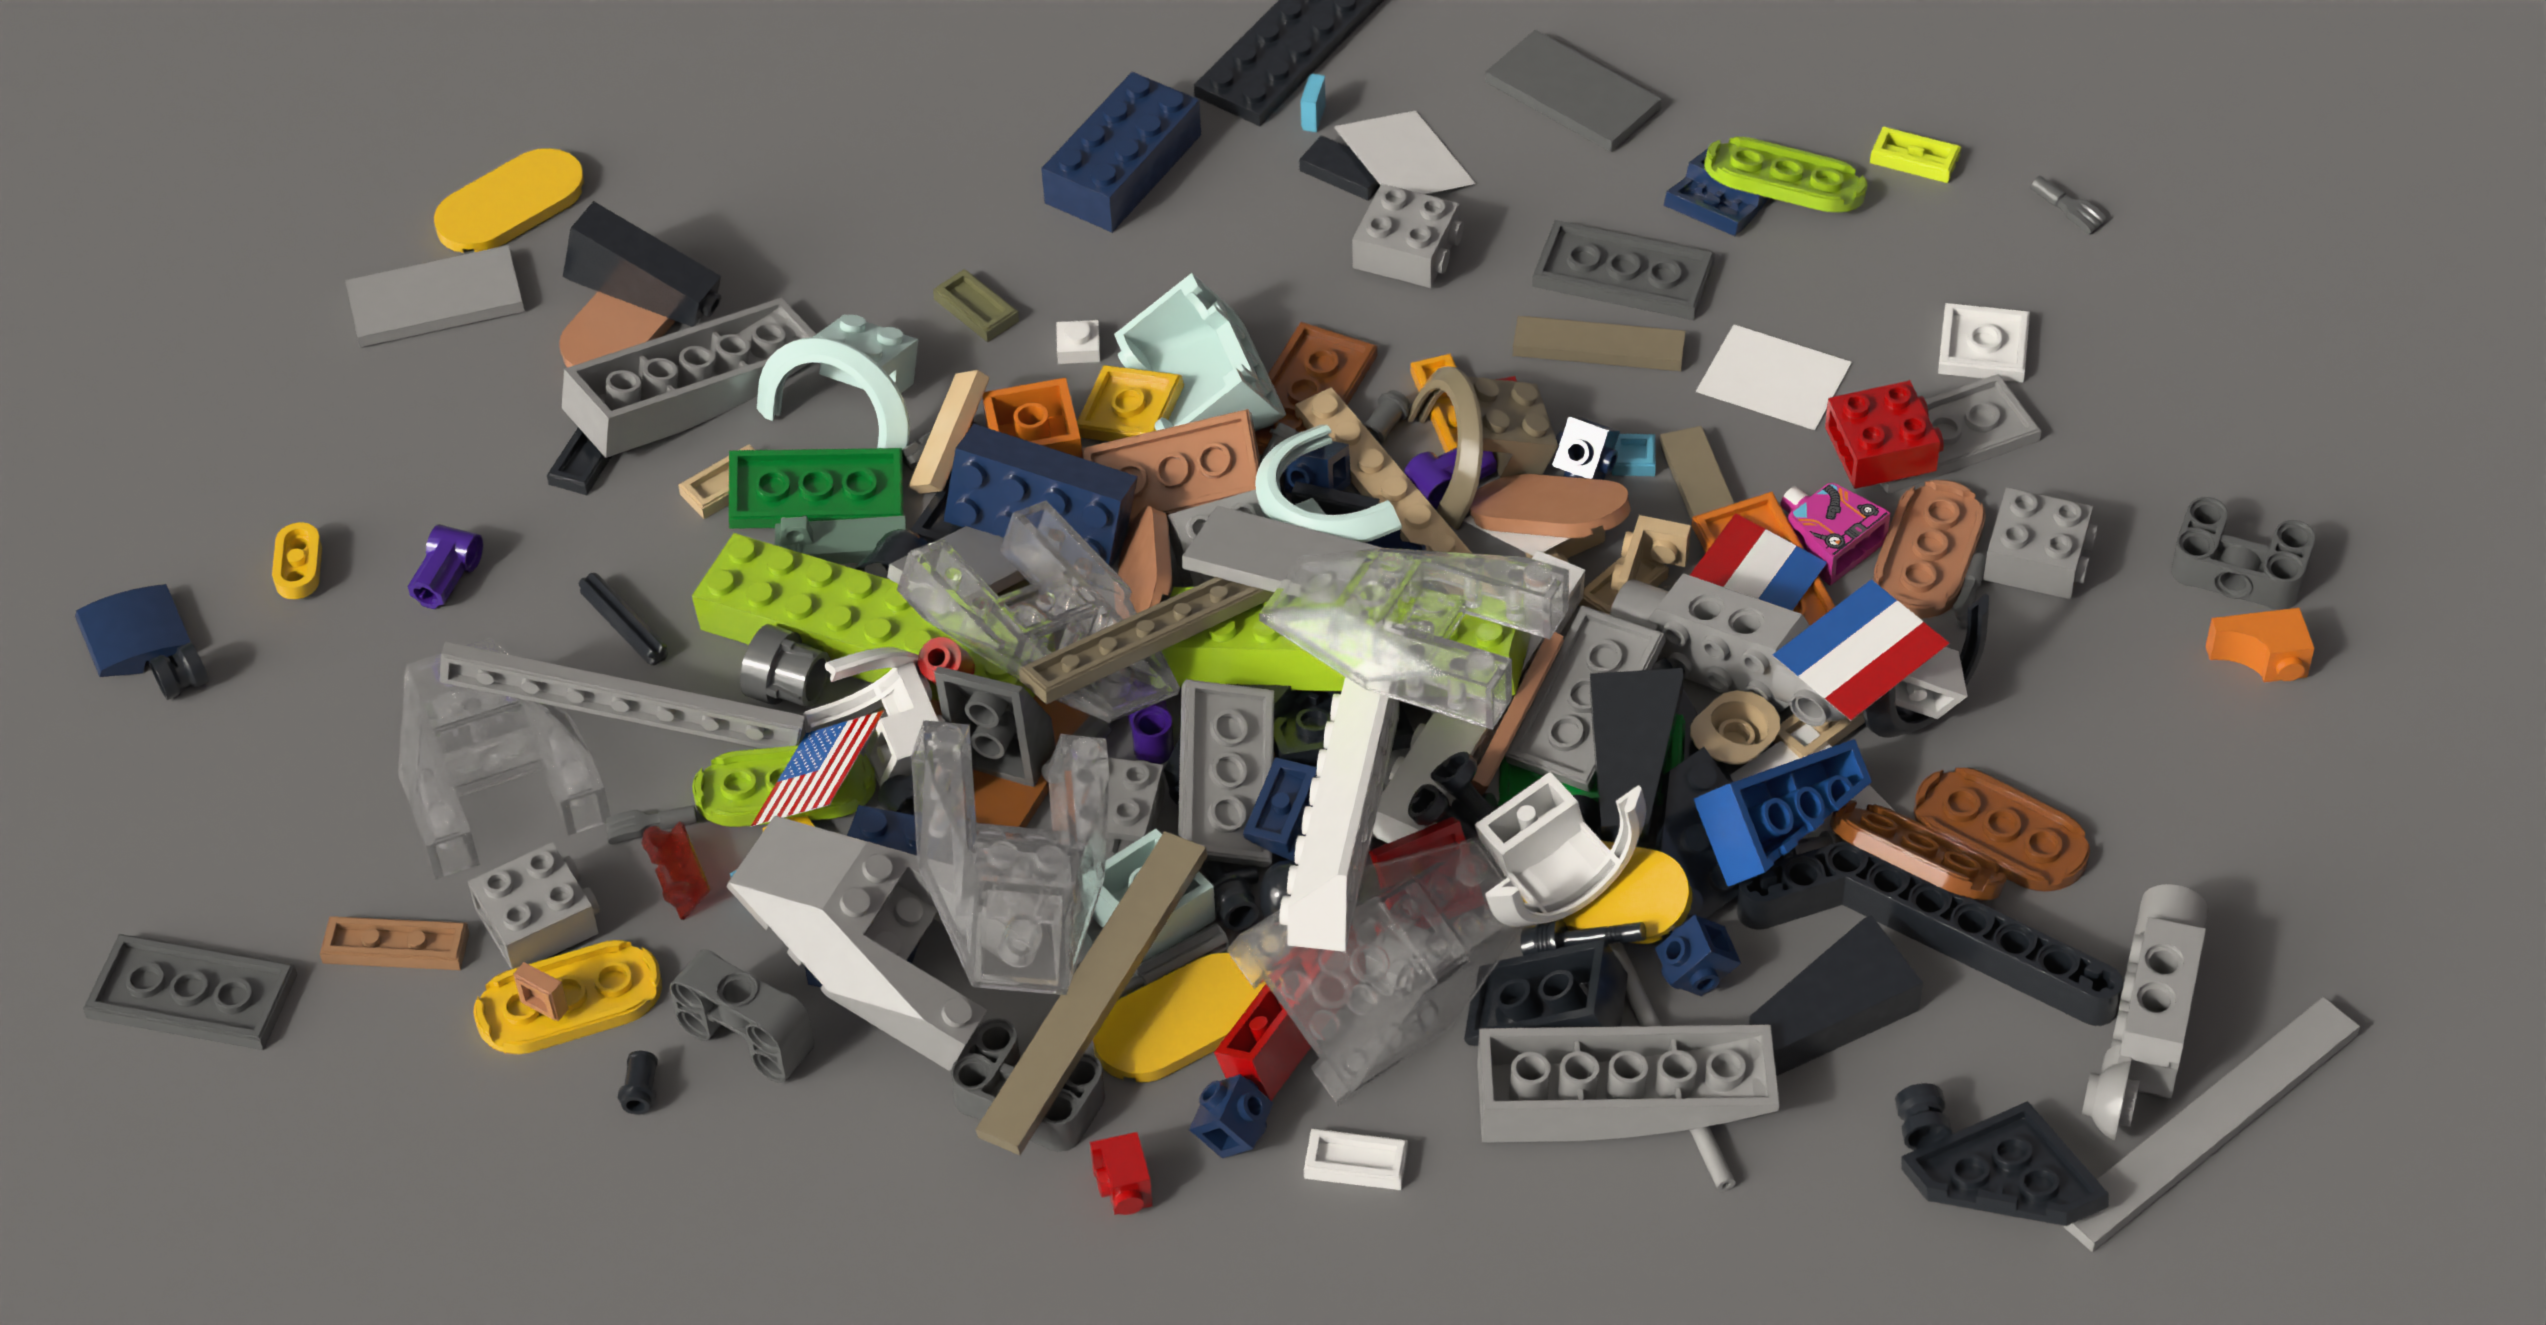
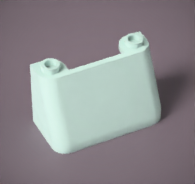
M1193 273L1114 334L1121 349L1118 357L1126 368L1182 375L1184 387L1169 420L1160 418L1155 422L1156 431L1249 409L1252 413L1254 430L1256 432L1274 425L1286 414L1242 320L1225 301Z

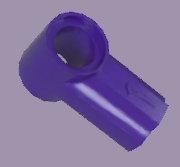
M1457 448L1438 457L1433 452L1420 453L1405 468L1404 473L1434 509H1437L1451 481ZM1483 451L1479 479L1496 472L1497 461L1490 451Z
M441 524L436 525L427 540L426 557L407 586L410 596L427 608L436 610L437 606L444 605L463 572H472L478 566L483 553L482 536Z
M1149 671L1133 673L1128 680L1122 682V690L1133 736L1134 754L1138 760L1163 764L1169 760L1174 750L1172 717L1167 710L1160 676L1150 674Z

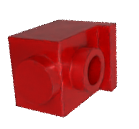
M1138 1132L1090 1142L1092 1170L1097 1180L1101 1198L1110 1196L1114 1215H1131L1141 1209L1153 1207L1151 1180Z

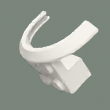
M875 648L826 662L825 668L831 673V682L870 670L892 669L873 684L850 696L804 712L805 730L808 733L863 717L884 706L888 716L879 720L865 749L866 755L871 762L870 764L875 769V776L880 787L892 776H910L941 755L948 744L947 741H949L947 724L941 715L936 716L930 702L932 692L927 678L919 670V656L900 648Z
M1551 772L1476 823L1475 827L1484 855L1506 878L1485 893L1489 908L1497 920L1505 925L1516 927L1548 923L1577 912L1602 894L1623 871L1639 840L1646 818V803L1642 788L1638 785L1616 801L1620 815V828L1611 851L1585 824L1578 801Z

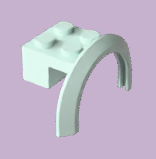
M844 314L815 336L794 340L778 349L768 359L759 380L757 410L764 418L771 421L775 419V415L780 416L783 389L790 372L798 365L819 362L820 375L866 391L874 405L878 418V448H902L903 450L909 445L910 422L907 407L901 393L914 384L918 339L903 334L897 328L881 327L866 322L861 316Z
M1318 425L1280 442L1265 456L1258 468L1255 482L1256 495L1265 518L1363 543L1402 529L1400 520L1389 500L1354 513L1326 515L1313 498L1293 505L1281 494L1279 479L1283 471L1300 456L1332 443V439L1328 435L1331 433L1328 425Z

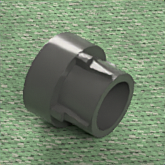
M766 624L754 635L744 656L740 674L741 691L747 697L771 705H777L783 700H787L805 707H811L818 701L826 686L829 672L826 670L825 664L830 661V657L827 652L802 643L801 636L798 633L772 624Z

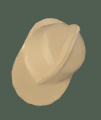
M1731 691L1716 698L1695 717L1690 725V737L1698 749L1705 747L1713 759L1729 765L1740 766L1754 760L1774 741L1780 730V717L1775 707L1764 697L1748 691Z

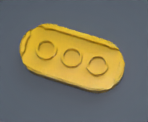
M552 148L531 150L517 156L450 194L438 205L434 214V224L439 240L447 248L464 253L463 249H474V252L502 246L568 208L578 200L582 193L581 187L584 184L581 164L570 153Z
M1602 841L1611 851L1614 843ZM1635 847L1623 871L1602 894L1582 909L1562 919L1569 931L1643 922L1646 927V940L1631 943H1653L1663 939V935L1668 934L1671 930L1673 931L1683 924L1691 908L1692 889L1684 870L1671 856L1660 851Z
M610 940L529 964L562 982L569 1010L559 1021L553 1020L521 1003L514 978V972L519 967L498 974L485 985L486 990L482 993L480 999L478 995L474 1004V1018L480 1036L492 1048L509 1054L536 1052L625 1025L644 1016L653 1008L661 994L662 977L659 965L650 951L642 947V950L638 947H633L631 942Z
M1215 953L1203 956L1117 1000L1093 1039L1095 1056L1106 1072L1122 1080L1123 1076L1135 1078V1082H1152L1164 1078L1214 1052L1268 982L1267 977L1257 964L1240 955Z

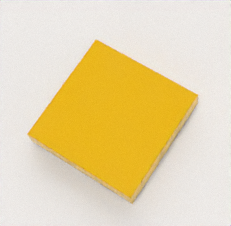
M1103 365L1077 420L1080 437L1114 441L1156 431L1155 422L1160 418L1169 420L1184 387L1182 375Z

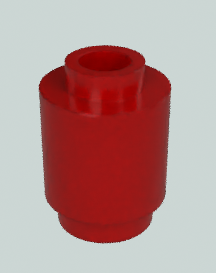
M936 637L929 640L921 648L918 655L920 658L918 660L920 672L935 685L934 672L938 666L972 675L975 672V663L970 653L946 637Z

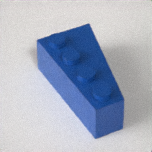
M1853 739L1729 783L1693 800L1726 884L1729 887L1766 872L1774 865V861L1790 852L1798 845L1799 840L1824 823V819L1831 813L1841 809L1866 788L1872 780L1856 740Z

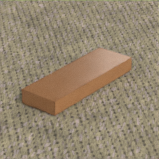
M329 916L320 957L323 964L461 970L470 932L467 923Z

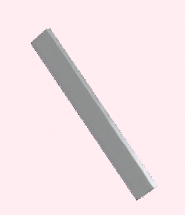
M450 642L444 643L441 653L439 679L441 683L762 749L798 746L801 740L805 716Z
M2322 997L2100 1176L2097 1181L2109 1193L2108 1208L2063 1227L2090 1251L2096 1250L2358 1035L2360 1026L2326 998Z

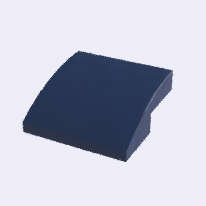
M1706 149L1689 162L1686 177L1666 192L1664 206L1736 236L1751 222L1769 198L1733 189L1714 180L1707 173L1704 166Z
M167 584L120 592L76 610V621L99 677L142 674L146 661L159 655L167 657L173 655L178 647L191 642Z
M1275 757L1244 829V838L1272 853L1295 861L1298 835L1306 836L1302 834L1305 806L1313 807L1309 803L1312 778H1320L1317 777V767Z

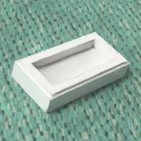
M1311 1129L1304 1166V1179L1401 1190L1408 1152V1140Z

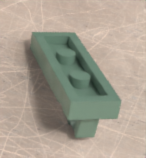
M807 516L782 517L781 523L775 524V545L836 564L859 563L873 552L877 542L886 533L897 529L907 530L906 517L890 516L810 522Z

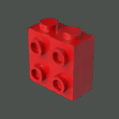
M1910 380L1828 398L1825 429L1854 489L1937 471L1939 452L1944 450L1943 436L1939 427H1933L1929 419L1926 400L1923 396L1917 395Z

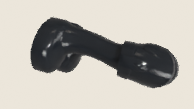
M1459 752L1439 764L1432 771L1431 779L1458 800L1479 822L1495 811L1496 808L1481 796L1471 782L1477 771L1476 760L1468 752ZM1432 784L1420 786L1408 805V815L1420 826H1428L1434 822L1439 823L1451 817L1456 818L1461 823L1473 867L1480 873H1489L1501 881L1505 880L1506 878L1484 855L1476 828L1449 805L1448 798L1436 786Z

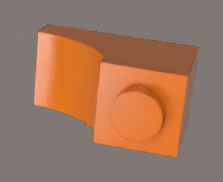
M2300 608L2211 618L2205 646L2210 660H2227L2248 666L2261 675L2264 683L2307 678L2315 649Z

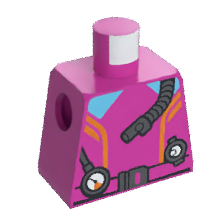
M1827 483L1812 496L1807 495L1801 489L1794 486L1784 494L1780 502L1781 508L1789 513L1788 521L1804 550L1827 562L1819 576L1830 586L1883 545L1888 533L1890 512L1836 483Z

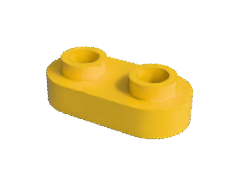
M304 522L292 523L282 528L276 536L272 577L277 592L284 598H305L312 594L319 585L322 543L319 533L313 525Z

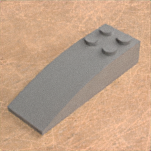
M782 298L775 299L565 368L562 409L607 458L685 431L758 395L760 376L768 359L784 345L794 340L813 337L816 333ZM804 363L794 367L788 375V377L797 372L798 370H800L801 368H803L808 363Z
M1770 1025L1479 1029L1477 1067L1482 1142H1552L1630 1138L1712 1126L1779 1111Z

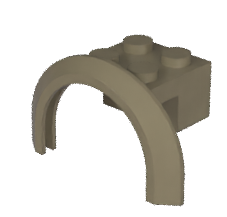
M1445 366L1436 370L1418 393L1409 410L1408 422H1413L1418 416L1420 423H1424L1433 405L1444 392L1449 396L1455 410L1458 432L1456 461L1449 486L1437 507L1440 516L1454 529L1460 528L1475 497L1481 473L1483 451L1493 453L1497 461V470L1500 478L1517 474L1542 475L1558 447V443L1537 384L1468 377L1456 367Z

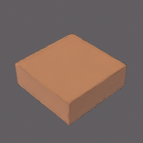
M525 962L514 972L521 1003L557 1021L569 1010L561 981Z

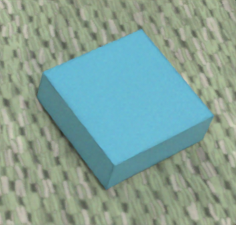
M1311 74L1301 98V127H1303L1304 131L1317 132L1326 106L1325 76Z
M1619 434L1614 448L1618 451V458L1612 471V476H1655V434Z

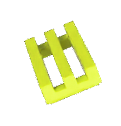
M1883 127L1871 151L1870 163L1949 183L1951 172L1953 173L1956 162L1960 158L1961 146Z

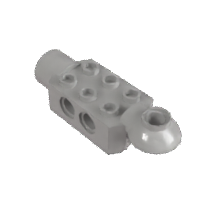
M1684 573L1670 591L1635 579L1627 581L1619 590L1613 602L1610 615L1664 633L1666 642L1657 661L1665 657L1673 668H1683V678L1711 687L1717 692L1727 693L1736 690L1753 692L1764 697L1775 707L1776 711L1781 713L1790 705L1795 716L1811 726H1822L1825 722L1847 718L1773 656L1776 651L1810 626L1801 613Z
M2172 884L2157 885L2148 889L2143 894L2111 1048L2104 1055L2101 1073L2090 1072L2082 1115L2092 1117L2098 1129L2114 1141L2118 1124L2131 1126L2137 1092L2170 1100L2172 1097L2208 915V905L2204 898L2197 892L2183 886Z

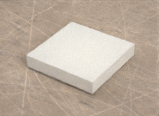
M1945 303L1938 374L1983 379L2000 374L2004 381L2023 383L2030 312Z

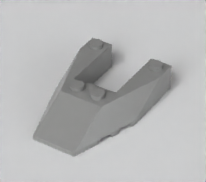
M775 815L727 884V888L764 929L767 930L770 927L789 948L787 954L796 964L800 966L803 963L822 984L820 990L827 997L948 1071H951L954 1062L960 1056L987 1010L909 963L907 959L932 920L935 919L1015 968L1051 908L1011 882Z

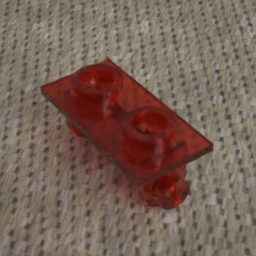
M679 821L670 832L661 830L658 826L649 827L643 833L641 844L643 849L648 852L651 862L658 865L655 872L663 889L662 896L664 900L676 908L680 920H685L707 896L711 888L683 822Z

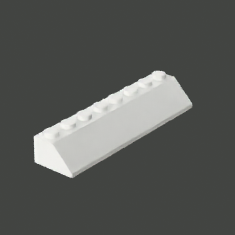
M1391 644L1345 676L1342 693L1333 694L1331 721L1326 722L1324 749L1319 750L1317 760V777L1320 778L1313 777L1310 787L1309 803L1313 807L1305 806L1303 814L1302 834L1306 836L1298 835L1296 841L1295 864L1299 865L1290 866L1287 893L1291 894V896H1283L1281 901L1280 925H1288L1287 945L1346 951L1399 721L1401 645Z

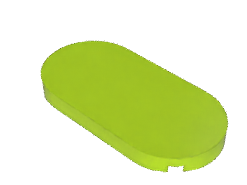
M1749 137L1729 138V143L1721 144V140L1711 143L1707 149L1704 163L1707 173L1714 180L1727 187L1825 212H1847L1860 207L1864 202L1868 186L1864 176L1862 175L1860 178L1856 176V169L1848 163Z
M798 746L732 751L712 759V765L704 771L702 767L696 773L693 780L692 790L697 810L704 818L718 825L728 827L751 826ZM859 753L830 805L784 818L808 816L810 820L838 818L857 811L859 805L864 806L868 803L875 792L876 776L875 769L870 764L871 762L867 755L864 753L863 756Z

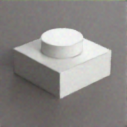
M1098 320L1056 322L1058 364L1100 362Z

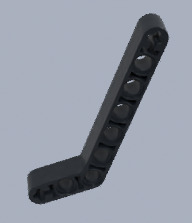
M1838 842L1776 861L1766 872L1739 883L1737 916L1740 922L1750 929L1762 930L1844 905L1866 917L1872 915L1877 922L2086 1024L2104 1026L2111 1023L2118 1012L2123 979L2118 970L1971 898L1944 890L1849 842Z

